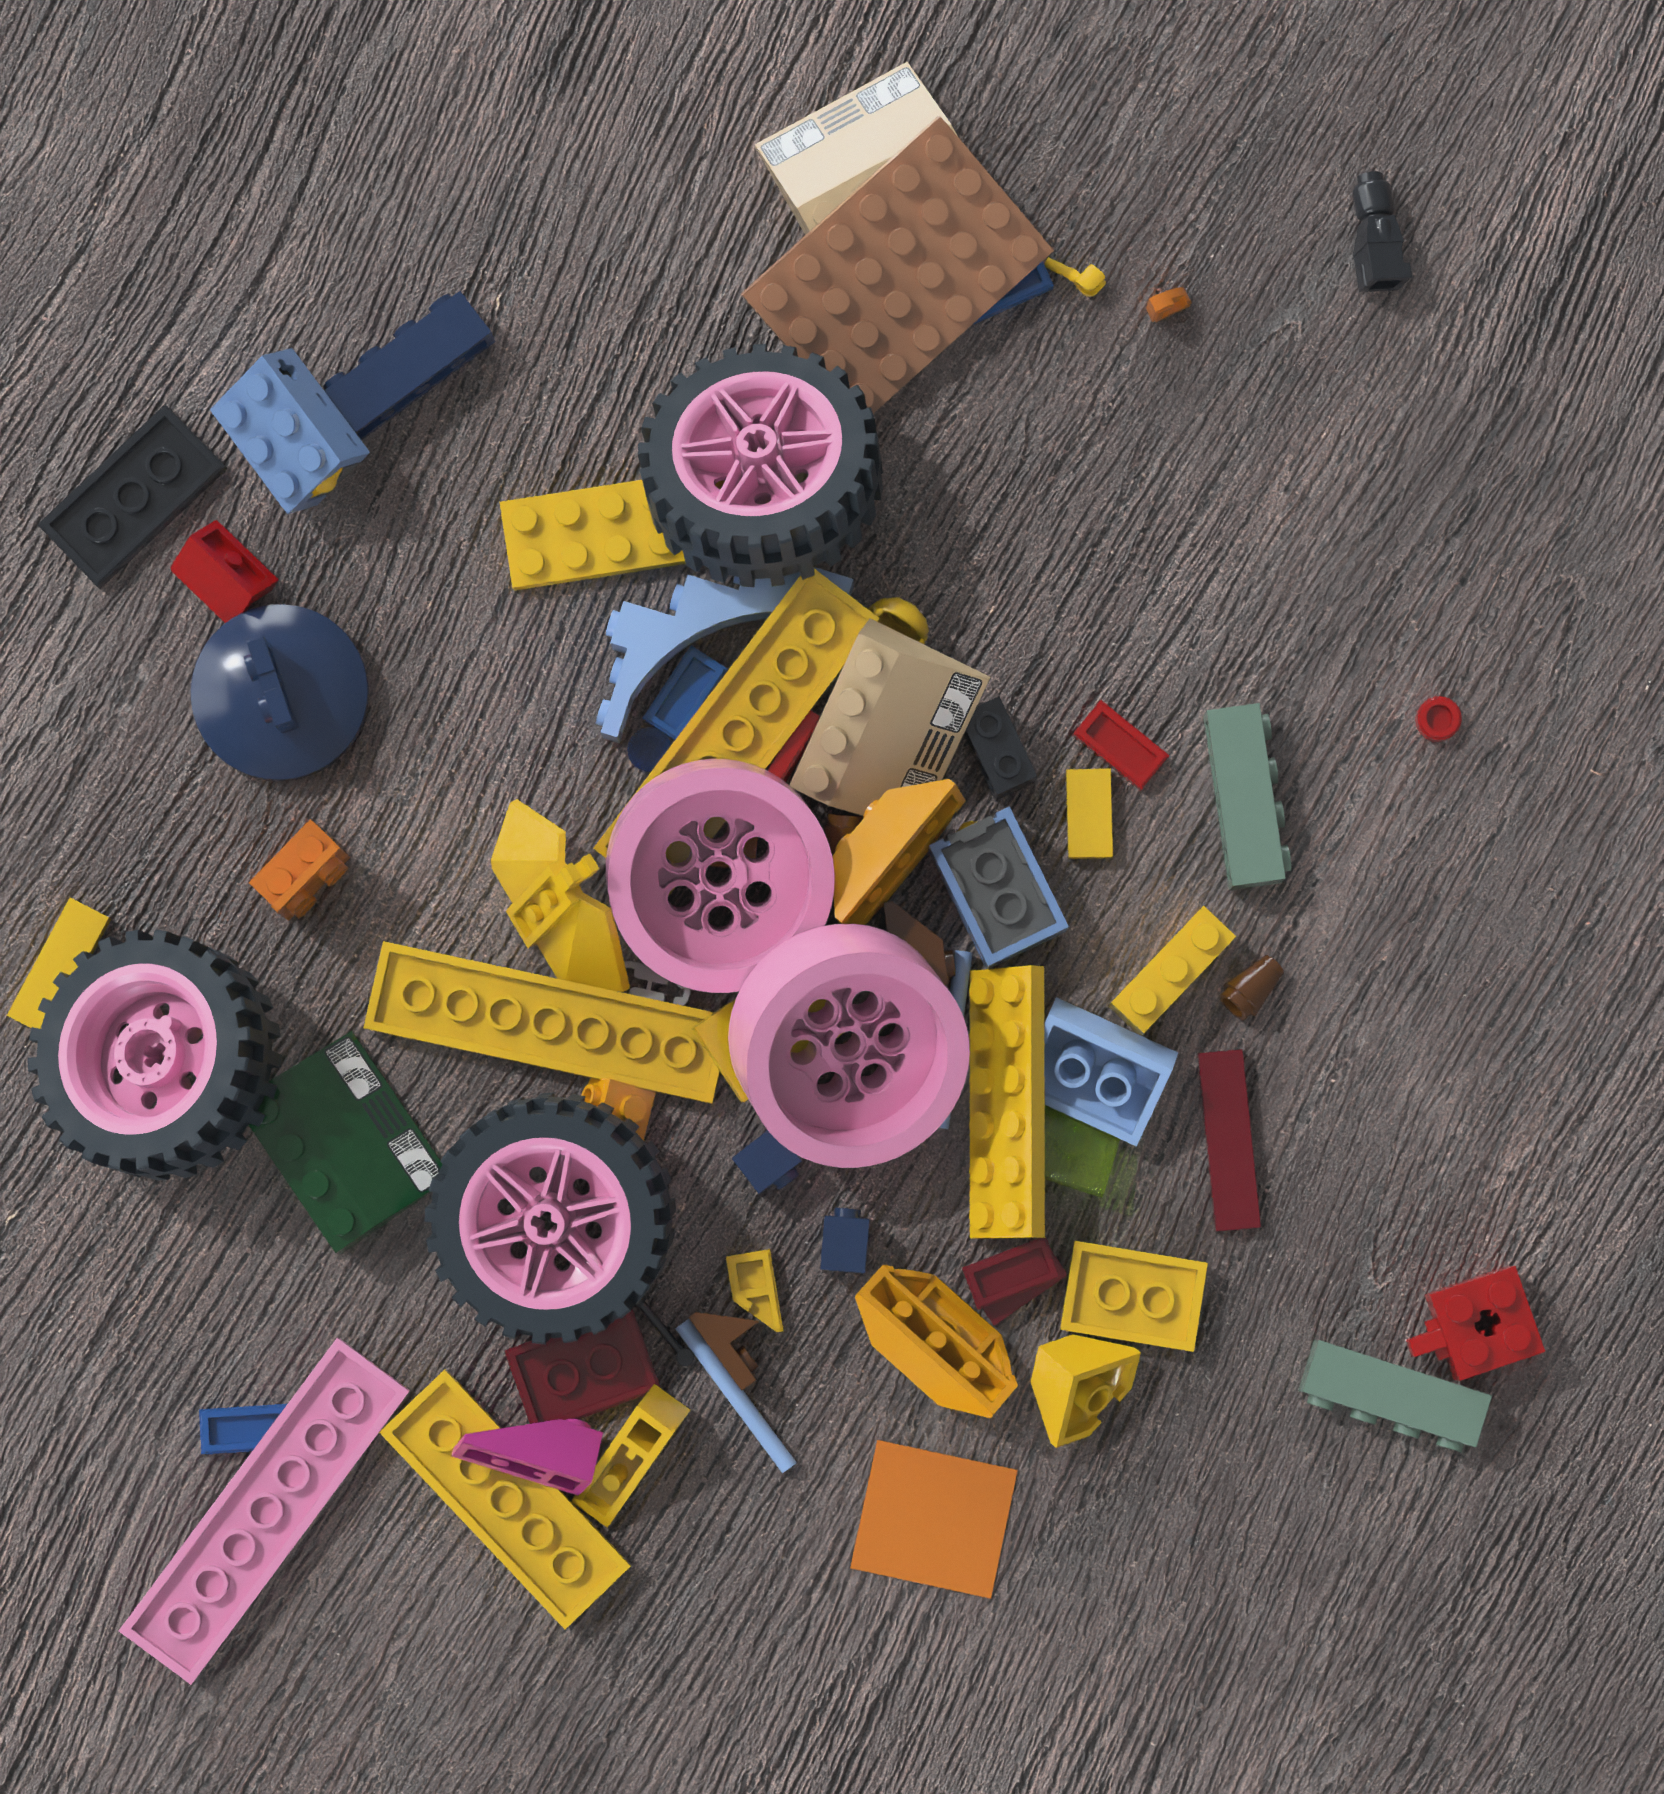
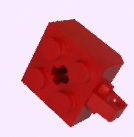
M1506 1266L1424 1294L1432 1319L1424 1322L1428 1332L1406 1339L1411 1357L1434 1351L1437 1360L1446 1358L1453 1379L1457 1381L1545 1352L1516 1266ZM1483 1310L1485 1311L1484 1316H1491L1493 1319V1324L1488 1326L1489 1333L1485 1336V1331L1476 1330L1474 1325L1475 1322L1480 1320L1479 1312Z

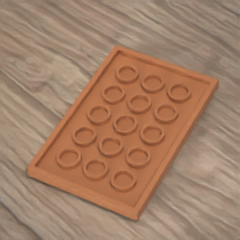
M937 116L740 295L784 345L797 348L798 357L808 359L813 352L824 357L826 370L831 372L836 366L843 369L848 374L850 388L859 385L865 394L867 408H872L874 414L1054 250L943 118Z

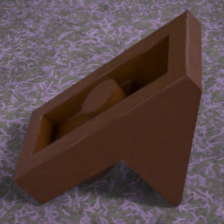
M695 1312L689 1317L741 1391L757 1380L752 1373L759 1367L743 1345L736 1350L731 1343L760 1321Z

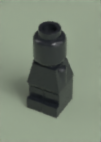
M1366 172L1357 176V185L1352 191L1355 215L1359 221H1362L1357 228L1353 251L1359 292L1397 291L1412 278L1410 262L1404 263L1402 246L1404 239L1396 217L1393 215L1395 208L1392 187L1388 181L1384 180L1382 172Z

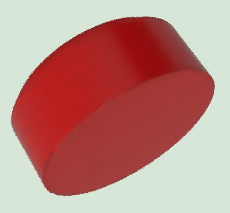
M1435 696L1426 700L1419 707L1415 717L1419 733L1427 740L1433 742H1443L1450 739L1459 730L1462 721L1461 712L1457 704L1443 696Z

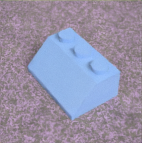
M1056 997L1044 1023L1045 1105L1137 1146L1173 1070L1178 1052Z

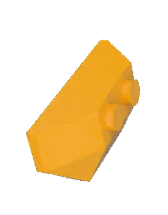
M950 779L887 790L880 799L873 801L867 807L863 820L851 834L845 835L839 841L832 858L835 873L834 912L835 918L840 924H867L926 855L929 845L938 840L951 822L954 813L958 812L966 802L954 782Z
M882 1265L855 1295L871 1345L938 1406L991 1418L1017 1388L1018 1384L1015 1375H1012L1010 1360L1002 1335L934 1274L908 1269H894L893 1266Z

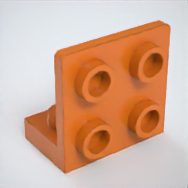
M310 819L250 880L249 884L271 904V907L279 915L288 921L294 915L299 919L315 905L317 899L314 897V894L325 883L331 887L346 873L348 867L345 863L349 860L350 856Z

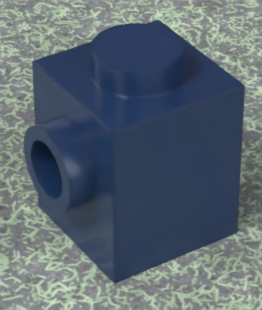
M768 1130L732 1157V1160L759 1195L772 1185L781 1190L800 1175L796 1170V1167L802 1163L797 1154L779 1143Z

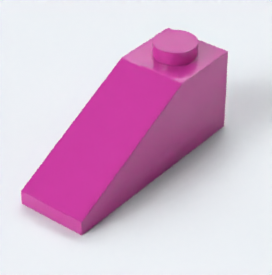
M558 1419L465 1434L453 1448L451 1456L579 1496L592 1483L603 1432L591 1429L587 1422L578 1419Z

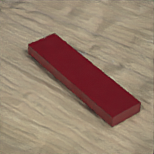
M1243 1049L1198 1053L1197 1060L1215 1232L1260 1228Z

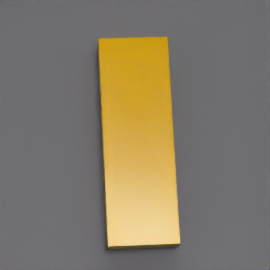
M69 898L7 1016L30 1028L41 1029L45 1013L37 1009L42 998L52 1001L59 989L53 983L54 979L60 972L71 975L78 967L73 960L82 951L94 953L111 918Z

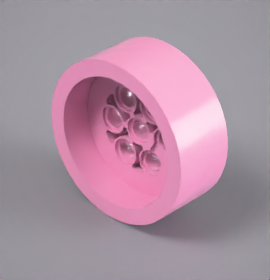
M730 759L696 760L681 764L656 776L644 785L623 809L611 833L606 855L605 876L609 901L618 929L628 946L646 966L658 975L675 984L697 991L711 993L740 991L751 971L774 948L797 934L825 926L832 906L835 881L833 858L826 835L817 818L802 797L785 781L763 768L742 761ZM712 817H722L728 823L725 835L717 839L707 837L703 832L706 821ZM752 837H761L767 841L766 853L757 859H751L743 853L745 842ZM675 841H682L690 846L689 857L681 863H674L666 858L667 847ZM716 861L725 862L730 867L728 878L720 883H713L705 876L708 866ZM757 881L765 882L770 888L768 897L760 903L750 902L746 899L745 895L748 886ZM686 886L690 888L693 892L691 902L683 907L671 905L668 902V895L674 887ZM726 906L731 909L732 919L727 925L715 927L708 922V914L714 907Z
M859 924L826 925L810 929L784 941L769 952L751 971L737 995L729 1023L728 1041L731 1063L743 1091L763 1125L779 1143L791 1152L804 1159L826 1166L840 1168L872 1166L890 1161L913 1150L929 1138L949 1116L961 1095L968 1072L970 1056L969 1037L963 1014L956 1000L926 959L915 948L898 936L871 926ZM862 991H870L866 1001L860 1004H852L856 994ZM826 999L825 1006L821 1010L812 1013L808 1012L809 1006L814 1001ZM896 1023L894 1030L889 1035L878 1036L879 1031L884 1025ZM847 1031L852 1032V1036L847 1042L838 1045L834 1044L839 1034ZM809 1040L804 1050L798 1053L790 1052L792 1046L797 1041ZM874 1063L878 1064L877 1070L873 1074L861 1076L862 1070L866 1066ZM827 1072H835L831 1081L822 1085L817 1084L821 1075Z

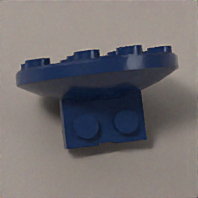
M273 604L245 611L230 619L205 644L195 664L191 682V704L195 722L202 737L212 751L239 772L269 781H290L309 777L336 762L357 738L365 721L369 702L367 672L361 655L351 639L329 618L313 610L295 605Z

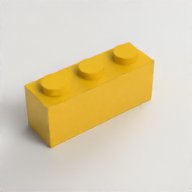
M1203 906L1108 1007L1135 1033L1142 1036L1236 936Z

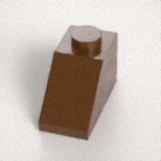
M893 901L884 902L886 931L898 936L915 948L926 959L944 985L948 987V977L956 976L953 950H944L943 940Z

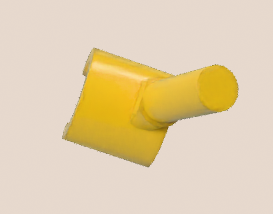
M1050 257L1045 261L1044 265L1047 269L1073 282L1076 288L1087 297L1095 296L1106 285L1105 275L1092 264L1080 274L1077 270Z

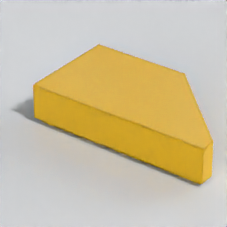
M770 1249L726 1256L733 1301L774 1331H784Z

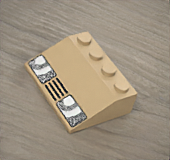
M906 62L755 144V147L806 235L937 116H941L955 134L956 132L914 70Z
M870 618L858 633L789 786L828 806L863 816L867 807L873 801L880 799L889 789L943 780L991 677Z

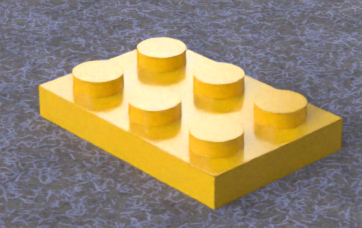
M1074 1241L1060 1330L1194 1352L1208 1263Z

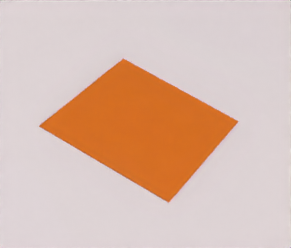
M877 1440L850 1568L991 1599L1018 1470Z

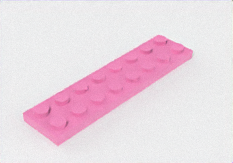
M337 1337L122 1625L119 1632L192 1685L410 1390Z

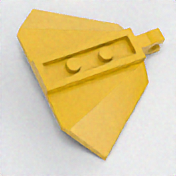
M518 799L510 802L491 858V867L512 902L506 913L526 947L530 948L537 944L557 979L619 992L630 989L612 909L585 894L579 886L599 870L592 855L588 854L582 857L575 865L573 863L567 865L565 862L566 831Z

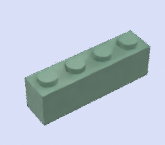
M1260 703L1207 710L1203 720L1228 889L1235 890L1282 883L1286 879L1285 872L1291 871V857L1288 845H1281L1278 828L1285 827V817L1282 802H1274L1272 784H1278V770L1275 757L1268 758L1265 741L1272 740L1269 714H1261Z
M1321 1340L1313 1341L1298 1390L1299 1392L1309 1394L1306 1402L1308 1404L1333 1411L1334 1404L1337 1403L1352 1408L1349 1417L1376 1425L1378 1417L1395 1422L1393 1427L1395 1432L1419 1439L1421 1431L1438 1436L1436 1445L1461 1453L1464 1445L1477 1447L1492 1395Z

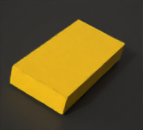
M1111 768L1066 769L1068 859L1112 858Z

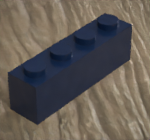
M461 291L453 296L445 294L438 298L429 307L430 313L417 323L415 320L404 323L393 334L394 340L383 348H380V346L372 347L359 358L358 362L360 365L347 374L339 372L325 382L323 385L325 393L361 441L495 343L492 332Z

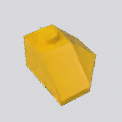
M1074 1334L1039 1346L1030 1382L1050 1443L1055 1448L1090 1436L1102 1423L1097 1418L1098 1414L1114 1397L1120 1402L1133 1386L1141 1355L1139 1350L1135 1347Z

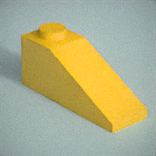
M654 1384L636 1406L595 1466L592 1483L579 1496L575 1495L571 1502L608 1528L691 1410Z

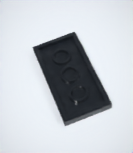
M164 404L37 525L101 589L227 470V467Z

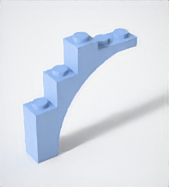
M814 567L851 596L853 590L852 578ZM800 573L784 576L785 585L773 587L770 578L755 579V587H743L740 585L739 577L734 576L733 583L740 585L739 590L687 575L684 586L677 584L671 599L669 609L676 611L675 616L623 601L620 612L612 611L606 629V636L612 637L610 642L612 649L625 653L624 659L617 657L614 662L609 683L616 685L611 700L603 699L597 715L596 725L602 726V737L620 743L633 701L646 683L670 659L699 639L721 629L740 623L767 619L799 578Z

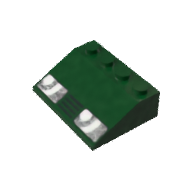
M353 1031L269 1081V1083L277 1085L274 1099L264 1096L258 1111L266 1116L259 1127L249 1124V1127L335 1253L343 1254L431 1193L429 1187L432 1178L439 1173L443 1163L440 1162V1158Z

